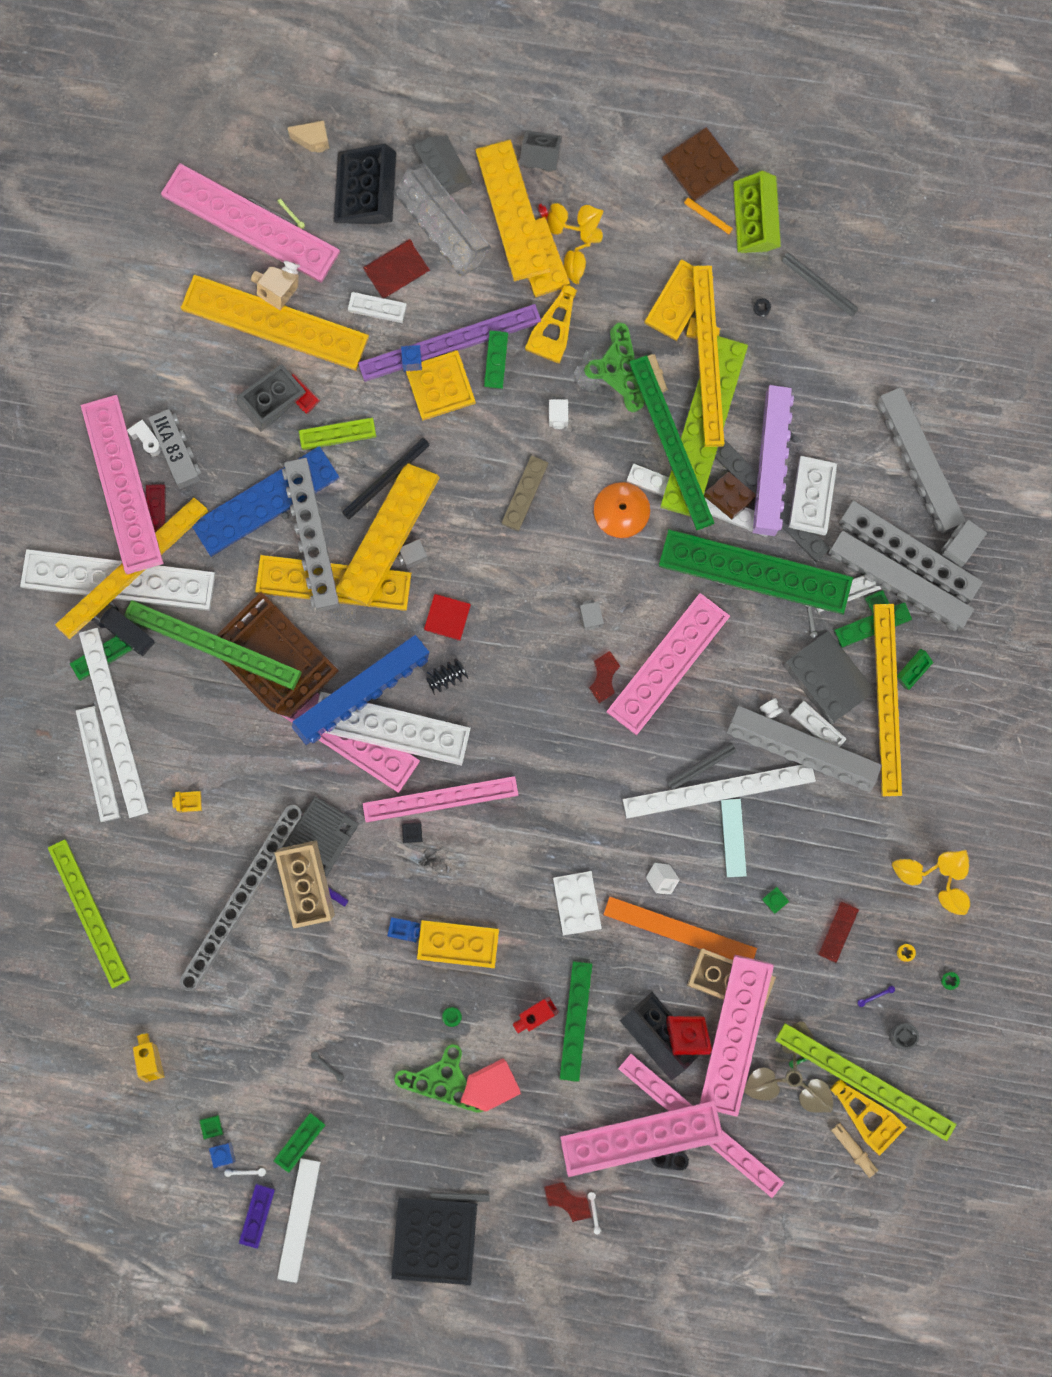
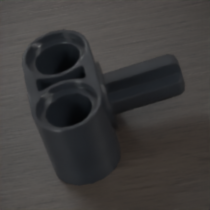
M680 1151L666 1154L665 1161L661 1164L655 1162V1157L651 1158V1162L658 1168L682 1171L689 1165L688 1156ZM681 1155L684 1157L685 1162L682 1166L678 1167L675 1165L674 1160L677 1156Z

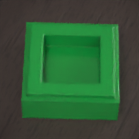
M883 590L865 598L872 615H874L873 605L889 604Z
M219 1115L199 1120L204 1140L224 1134Z

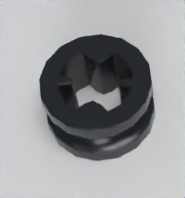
M764 298L758 299L754 305V313L760 317L768 315L771 310L770 302ZM759 304H760L761 306H762V304H765V305H766V307H765L766 311H765V312H764V310H763L762 312L758 310V309H759Z

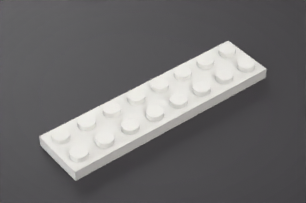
M320 692L318 703L331 694ZM368 703L362 710H355L348 720L338 722L335 729L331 732L326 731L324 733L462 766L471 728Z

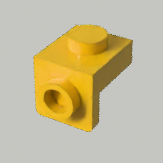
M201 791L175 792V797L172 798L173 808H176V811L179 813L202 811Z

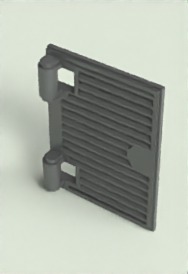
M314 797L284 847L317 840L327 878L359 823L317 797ZM344 822L349 825L345 834L339 831Z

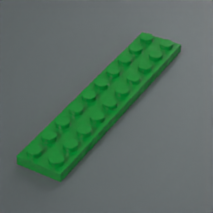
M669 529L659 563L661 568L842 615L845 612L853 581L851 576Z

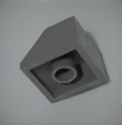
M526 130L522 142L519 165L528 169L540 168L546 172L556 171L562 136Z

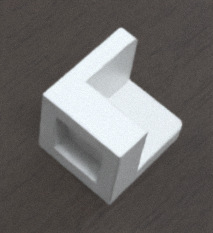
M654 863L646 877L655 893L672 894L680 880L669 864Z

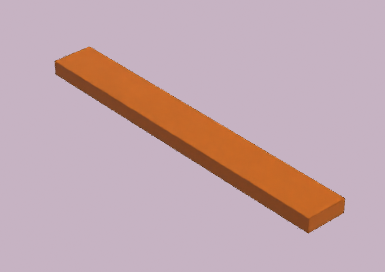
M609 897L603 914L609 918L698 949L708 950L731 960H734V955L754 959L757 948L613 897Z

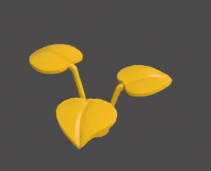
M553 203L550 205L549 216H547L550 232L555 235L561 234L563 227L580 231V238L585 242V244L576 247L574 251L569 250L564 258V269L568 278L573 283L579 284L586 267L585 256L579 250L590 247L591 243H600L602 241L603 233L597 226L604 211L591 205H583L577 215V222L580 226L574 227L566 224L568 219L566 208L559 203Z
M966 850L940 854L937 864L925 872H922L923 866L912 859H899L892 863L897 876L908 885H919L923 881L922 876H926L939 868L941 874L949 875L946 886L947 890H942L938 894L941 905L947 911L957 915H966L970 908L968 895L960 889L950 888L952 878L962 880L969 872V858Z

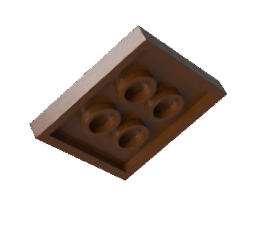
M707 127L671 150L661 159L694 202L739 172L737 166Z

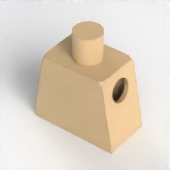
M269 267L264 274L255 271L251 277V281L257 284V295L279 310L284 307L298 289L299 275L275 267Z

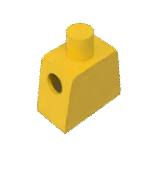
M148 1033L138 1035V1046L133 1047L138 1078L144 1082L164 1078L158 1047L153 1042H150Z

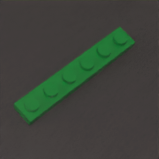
M573 961L559 1080L579 1082L592 972L591 963Z

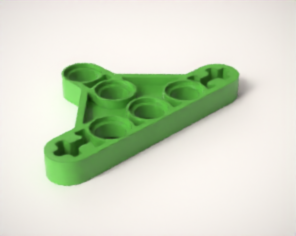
M617 323L610 330L612 344L601 359L591 360L585 366L584 372L590 379H603L623 396L627 410L637 412L643 407L644 399L632 369L630 372H627L623 367L624 363L630 366L629 361L635 360L630 333L624 323ZM624 346L627 349V354H623L619 347ZM607 364L614 367V373L607 370ZM590 365H594L597 368V374L591 372ZM627 381H631L634 384V389H630L627 386Z
M452 1044L446 1047L441 1061L418 1073L401 1070L395 1075V1084L400 1088L476 1113L483 1112V1110L475 1109L471 1105L467 1107L465 1104L457 1103L454 1100L455 1093H464L467 1084L459 1067L462 1050L457 1045ZM452 1047L459 1051V1056L456 1059L448 1057V1050ZM446 1066L450 1067L453 1071L450 1078H445L441 1074L442 1069ZM405 1073L407 1074L406 1078L412 1080V1076H416L413 1089L409 1087L411 1083L405 1082L404 1085L400 1084L401 1080L398 1077ZM421 1079L426 1080L428 1083L425 1091L418 1090L416 1086L417 1082ZM444 1086L447 1090L446 1095L438 1097L435 1093L436 1087Z

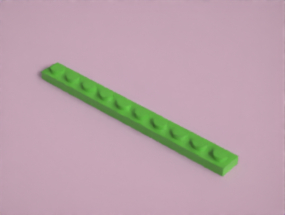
M131 600L124 614L133 623L294 690L302 674L299 670Z

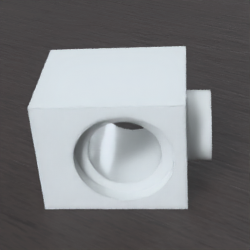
M549 400V427L554 429L568 427V400Z

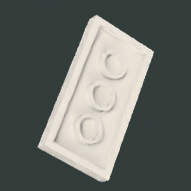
M800 456L789 528L821 535L827 534L837 469L836 463Z

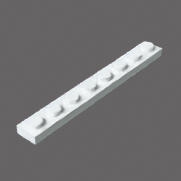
M633 464L626 483L633 484L663 497L669 477ZM705 498L713 517L753 532L754 510L745 508L731 520Z

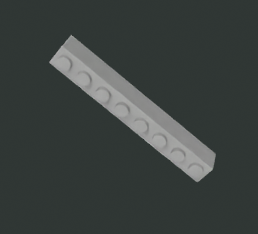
M900 387L881 395L877 403L880 413H884L886 426L889 430H892L894 442L902 451V459L904 463H908L911 469L909 470L910 476L913 480H916L918 492L926 501V509L935 519V528L943 535L956 529L960 523L965 524L966 520L902 388Z
M843 530L828 552L834 561L843 562L848 565L847 568L851 571L862 573L866 580L877 582L883 590L887 592L892 591L897 594L896 597L904 602L909 601L914 604L913 607L921 612L924 610L936 621L941 620L952 631L963 629L974 608Z
M740 706L737 707L727 734L735 738L742 739L754 746H759L771 753L783 756L788 760L800 763L807 768H812L824 775L834 777L867 792H871L882 766L879 763Z

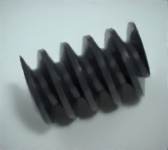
M456 658L454 659V665L447 662V669L440 665V672L436 668L433 669V675L428 671L426 672V680L434 695L435 689L442 692V685L448 689V682L455 686V679L463 682V675L467 679L469 678L462 663Z

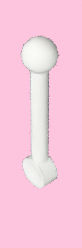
M264 1168L247 1171H231L226 1169L224 1171L226 1177L249 1174L264 1176L266 1174Z
M590 1192L588 1193V1199L591 1202L595 1226L593 1231L595 1234H600L601 1228L598 1225L594 1202L596 1195Z

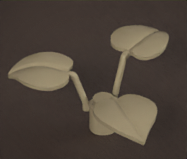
M801 1021L791 1026L814 1040L805 1022ZM782 1045L783 1051L793 1054V1069L787 1071L785 1078L775 1079V1074L771 1069L761 1067L750 1074L744 1088V1092L754 1099L771 1100L780 1092L778 1082H787L792 1087L800 1085L805 1088L799 1095L800 1104L805 1110L813 1113H830L833 1110V1098L827 1084L819 1079H812L808 1086L802 1082V1075L797 1070V1055L799 1054Z

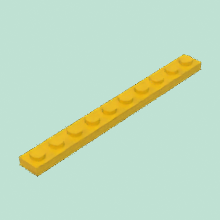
M712 265L693 266L705 447L724 446Z
M193 498L155 533L161 555L201 517L208 513L207 508L197 499ZM122 563L55 624L56 628L70 640L146 569L126 575Z
M875 604L873 609L880 764L882 765L880 769L881 797L902 796L894 604Z

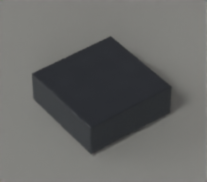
M422 823L402 824L403 844L423 842Z

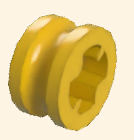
M903 944L898 948L897 956L901 961L908 962L915 958L916 950L912 945ZM905 947L907 950H911V954L908 955V959H906V956H902L901 951H904L903 948Z

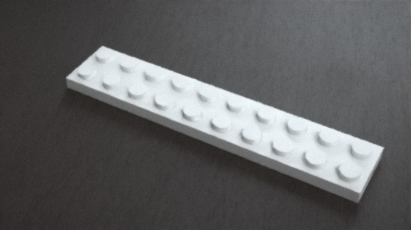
M26 549L20 587L87 596L121 565L122 561ZM154 566L147 568L114 599L210 611L215 572Z

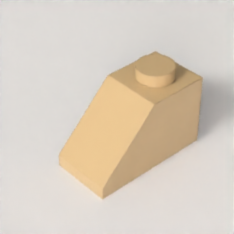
M324 121L287 127L290 139L309 151L323 152L329 149Z

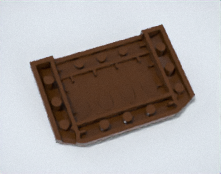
M262 592L216 635L299 670L302 673L294 690L221 660L269 711L288 718H292L339 672Z

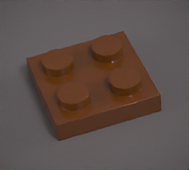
M728 472L705 492L704 497L733 520L756 499V494Z

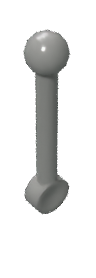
M805 605L808 608L811 626L810 636L815 639L818 634L815 632L811 606Z

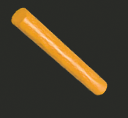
M689 197L685 200V205L727 234H731L733 228Z

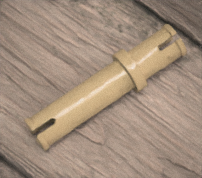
M838 1123L835 1128L830 1130L854 1158L853 1162L862 1168L868 1178L878 1172V1169L867 1157L868 1154L861 1150L841 1123Z

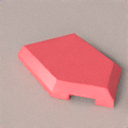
M504 1058L469 1075L460 1102L483 1111H488L520 1095V1089Z

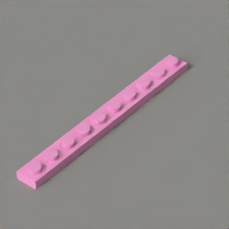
M632 1054L618 1068L667 1111L693 1106ZM722 1131L724 1141L709 1144V1146L773 1198L784 1182Z

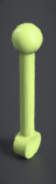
M278 199L279 205L298 224V228L303 229L305 227L304 222H300L284 202Z

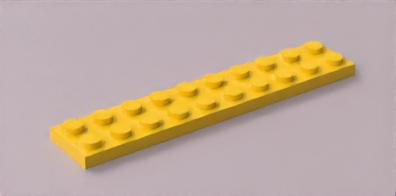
M193 275L181 306V310L354 371L357 370L358 363L369 339V335L286 306L279 310L258 296L197 275Z

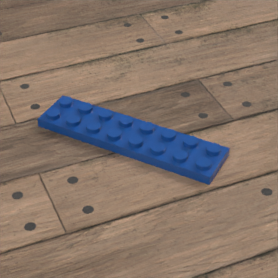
M320 446L299 458H307L315 493L340 479ZM282 469L204 515L192 526L210 557L290 509L293 501L292 498H288L286 487H289L288 480H284ZM298 477L293 483L296 485L301 484L303 478ZM302 495L297 501L301 503L307 499V496Z

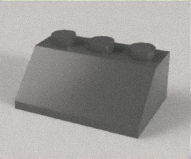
M430 136L414 144L415 154L439 200L472 184L448 136Z

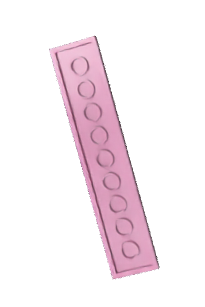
M182 164L178 165L161 193L165 199L281 262L285 260L299 264L300 268H297L298 271L320 283L323 282L340 254V250Z
M114 395L82 404V413L126 575L164 564L118 396Z

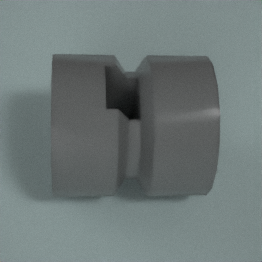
M896 1024L890 1030L889 1040L898 1049H911L918 1043L919 1033L916 1027L911 1024Z

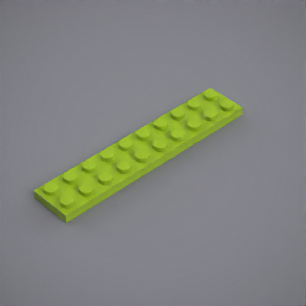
M717 336L724 428L748 345ZM699 377L681 441L704 495L718 447H705ZM671 470L660 508L690 516Z

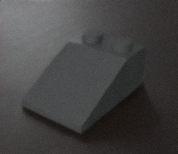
M281 364L240 393L237 397V405L259 431L262 432L279 419L306 391Z

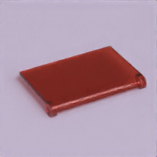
M408 239L363 267L383 299L430 271L414 247L411 239Z

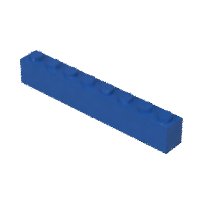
M414 635L292 721V729L305 745H308L310 742L312 744L317 742L324 732H331L335 729L338 722L348 720L355 710H362L372 698L374 700L382 695L383 690L393 688L400 678H406L411 675L414 668L425 665L429 657L428 649Z

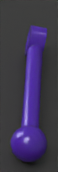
M889 986L887 990H884L865 1000L860 999L858 1000L857 1005L859 1007H864L865 1003H868L887 993H894L895 987Z

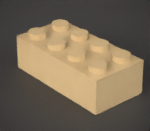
M317 840L279 848L275 852L293 928L331 921L335 913Z
M700 949L687 986L724 1000L733 960L708 950ZM772 975L769 983L764 1008L766 1006L768 997L770 995L771 989L776 978Z

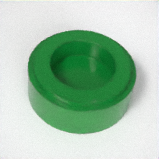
M449 1007L443 1012L442 1020L445 1025L455 1027L460 1024L462 1014L457 1008Z

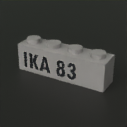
M170 409L148 417L179 489L201 481L198 476L201 474L197 463L193 464L191 459L194 457L190 446L186 448L184 443L187 438L183 430L179 431L177 424H180L176 413L172 414Z

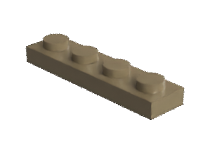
M531 455L503 518L502 525L515 531H520L549 465L548 462Z

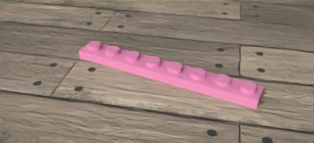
M514 776L363 803L365 821L369 823L518 796V790Z

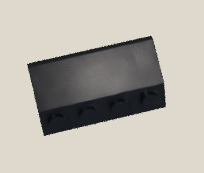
M651 992L619 1021L672 1081L684 1072L700 1055H673L666 1022L667 1017L673 1015L656 995Z

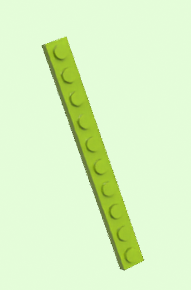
M786 1023L783 1024L775 1038V1041L945 1141H948L957 1125L955 1122Z

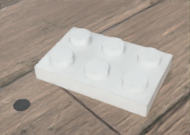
M592 872L553 878L563 936L602 929Z

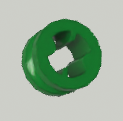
M948 972L943 975L941 983L945 989L953 990L959 986L960 979L956 973ZM947 976H949L950 978H955L956 981L953 982L955 983L953 987L951 984H946L945 981L948 980L946 979Z

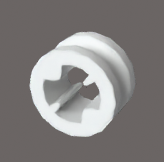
M284 260L285 266L282 267V270L298 274L297 268H300V265Z

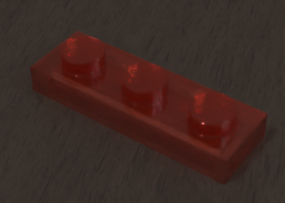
M842 901L840 902L818 956L837 963L859 909Z

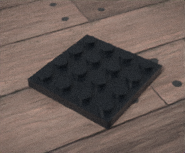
M398 1197L391 1279L471 1286L478 1203Z

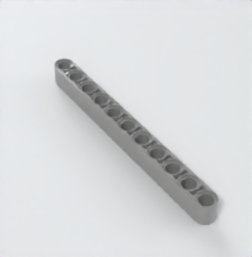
M290 805L284 810L180 978V986L184 990H196L210 970L277 861L275 852H269V845L277 843L278 849L283 848L302 818L303 812L298 806ZM291 810H298L299 815L296 819L289 818ZM282 826L288 827V833L285 836H280L278 833ZM265 859L268 865L265 869L261 870L258 868V863L260 860ZM251 876H256L257 883L254 886L248 885V879ZM240 893H246L247 899L243 903H239L237 900ZM231 909L236 911V917L233 920L227 918V913ZM220 926H224L226 929V933L222 937L217 935V929ZM209 943H214L216 949L213 953L209 954L206 951V947ZM198 960L205 962V967L201 971L196 968ZM191 976L194 978L195 983L192 987L188 988L185 981Z

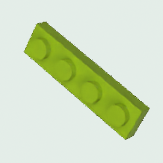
M373 418L299 430L302 450H308L319 446L325 447L376 438Z

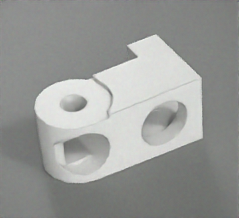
M140 420L127 430L133 440L136 438L140 439L145 452L149 456L153 457L160 454L161 446L143 420Z

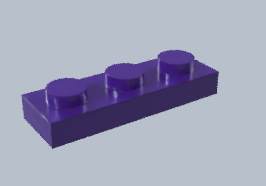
M259 1184L255 1185L239 1244L256 1249L259 1248L276 1189Z

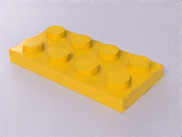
M545 217L535 221L550 272L528 278L535 298L563 288V285L570 286Z
M682 259L644 323L675 341L679 339L695 311L693 265Z
M422 920L417 960L495 968L499 929Z

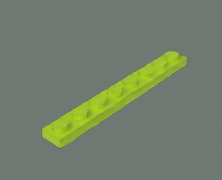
M64 839L48 847L111 988L114 989L130 981V976L67 840Z

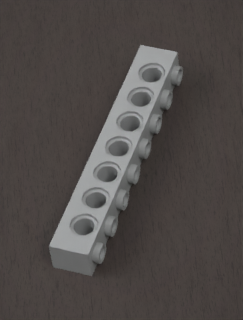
M307 458L284 462L285 469H282L284 480H288L289 487H286L288 498H292L293 501L290 509L292 517L296 516L297 523H294L296 535L300 534L301 541H298L300 553L304 552L305 556L302 564L304 571L308 570L309 577L306 578L308 589H312L313 596H310L312 608L316 607L317 612L340 607L338 595L336 593ZM296 478H303L301 484L296 485L293 483ZM300 496H307L305 502L300 503L297 501ZM306 513L311 514L309 520L303 521L301 519L302 515ZM310 531L315 533L312 539L305 538L306 533ZM315 549L319 551L318 556H309V553L312 550ZM316 568L323 569V573L319 576L314 575L313 571ZM320 586L327 587V591L324 594L317 593Z
M855 501L851 503L839 522L842 525L841 528L846 532H853L858 535L857 538L862 542H869L874 545V549L878 552H885L890 555L891 560L896 563L901 562L906 566V569L913 573L917 572L923 579L930 583L933 582L939 586L938 588L952 594L955 598L966 604L972 601L983 583L980 579ZM857 520L864 521L866 526L863 528L859 527ZM873 531H880L882 537H875L873 535ZM890 540L896 541L897 544H898V547H897V548L891 547V546L889 545V541H890ZM906 550L912 551L913 554H914V557H913V558L907 557L906 554H905V551H906ZM921 561H928L930 568L923 567ZM938 571H944L946 578H940ZM954 581H960L962 588H956Z

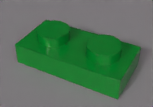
M920 649L900 671L897 679L905 689L910 690L934 662L925 650Z

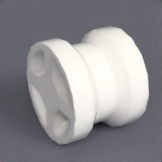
M776 698L760 707V710L770 719L784 712L777 705L778 701Z

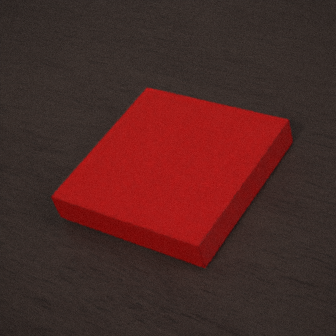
M434 594L424 631L461 641L471 604Z
M705 1016L667 1017L666 1022L673 1055H710L712 1053Z

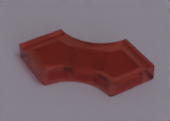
M610 651L594 661L597 677L589 687V690L599 704L615 694L612 678L620 668V665Z
M564 1182L544 1186L548 1206H557L564 1209L570 1215L572 1222L592 1218L587 1197L572 1195L566 1189Z

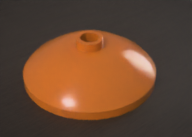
M625 482L611 484L605 487L595 500L594 517L596 523L603 532L612 537H632L641 532L649 520V500L645 493L633 484ZM624 504L626 509L621 510L619 506Z

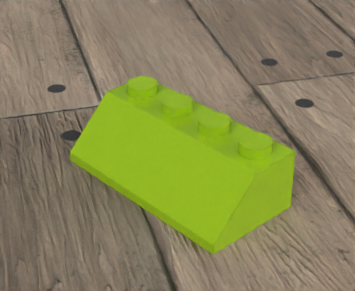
M760 171L734 181L738 252H768L781 247L776 176Z

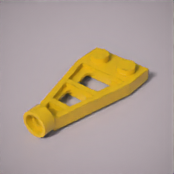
M563 285L558 298L542 317L541 322L533 329L525 351L560 364L567 347L573 299L577 293L575 288ZM558 307L566 310L563 322L552 318ZM549 324L560 327V336L556 341L543 336V331Z
M839 1079L830 1088L832 1093L838 1097L864 1142L877 1155L880 1156L907 1128L892 1112L847 1086L843 1080ZM845 1088V1092L843 1094H840V1092ZM854 1098H858L866 1105L859 1115L855 1114L849 1105ZM868 1112H874L882 1118V1123L874 1131H869L863 1122V1118Z

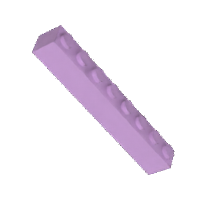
M769 385L766 391L752 533L775 536L782 528L783 520L780 519V512H783L784 501H781L786 489V483H783V478L787 474L785 459H788L789 448H786V445L791 435V431L788 430V424H791L792 413H789L790 406L792 407L794 395H791L792 388Z

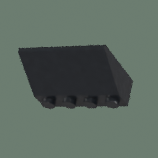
M384 143L338 152L334 210L335 223L382 224L393 222L397 154L394 149Z

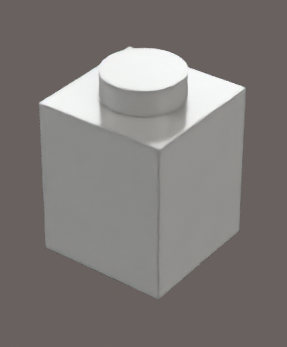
M420 539L402 546L400 554L397 555L401 565L405 564L407 569L428 560Z
M589 600L583 602L579 610L584 631L603 627L604 622L599 601Z

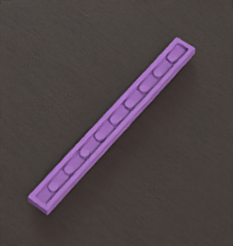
M533 304L410 346L420 345L421 359L426 361L489 340L490 330L508 332L510 334L535 326L541 322L536 305ZM401 349L359 362L364 382L402 370Z

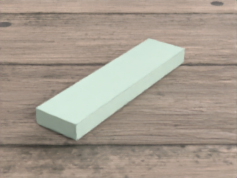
M741 799L721 800L726 877H746Z

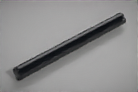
M421 438L342 511L343 515L348 520L351 519L399 475L407 464H411L429 447V442L425 438Z

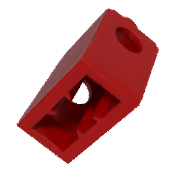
M550 996L519 1014L521 1019L514 1022L513 1027L518 1034L525 1029L530 1032L559 1014V1011ZM530 1015H534L536 1020L532 1021Z

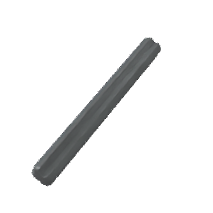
M787 252L783 256L782 262L847 314L850 316L855 315L858 311L857 306Z

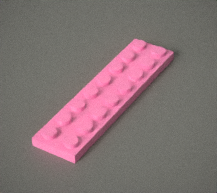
M699 593L606 713L637 736L730 618V615Z
M316 693L292 718L282 717L292 723V721L318 703L320 694ZM323 733L319 739L320 742L397 793H400L420 763V760L407 752L328 733Z
M734 955L700 1099V1104L715 1101L717 1112L738 1117L774 964Z
M715 1101L560 1137L567 1175L569 1177L724 1141Z

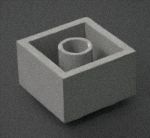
M969 520L965 524L960 523L952 533V538L940 550L943 553L941 556L962 568L987 532Z

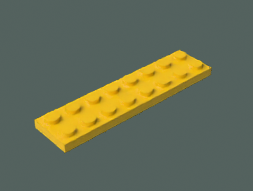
M511 140L475 149L513 280L518 281L550 272Z
M407 464L401 470L336 588L338 595L368 607L371 605L439 480L437 474L411 464Z
M260 555L256 594L262 592L264 595L310 600V596H313L312 589L307 587L306 578L309 575L308 570L304 571L302 560ZM330 563L337 588L349 565ZM316 568L313 571V574L316 576L323 573L322 568ZM389 570L369 607L407 611L412 573ZM320 586L317 593L324 594L327 591V587ZM338 595V600L341 604L366 606Z

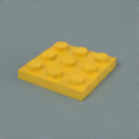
M458 350L422 361V370L405 371L422 421L476 404Z

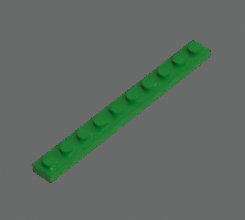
M648 356L629 361L696 531L713 525V517Z

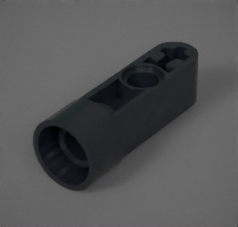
M110 602L91 621L100 628L109 630L143 657L156 642L118 612V607Z

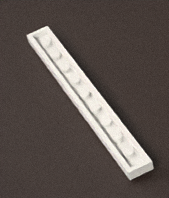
M95 628L80 632L79 636L129 818L147 814L149 810L99 629Z
M797 765L623 799L626 819L814 783L816 780L812 768Z

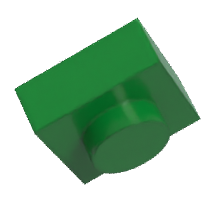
M778 887L762 899L773 914H776L790 902Z

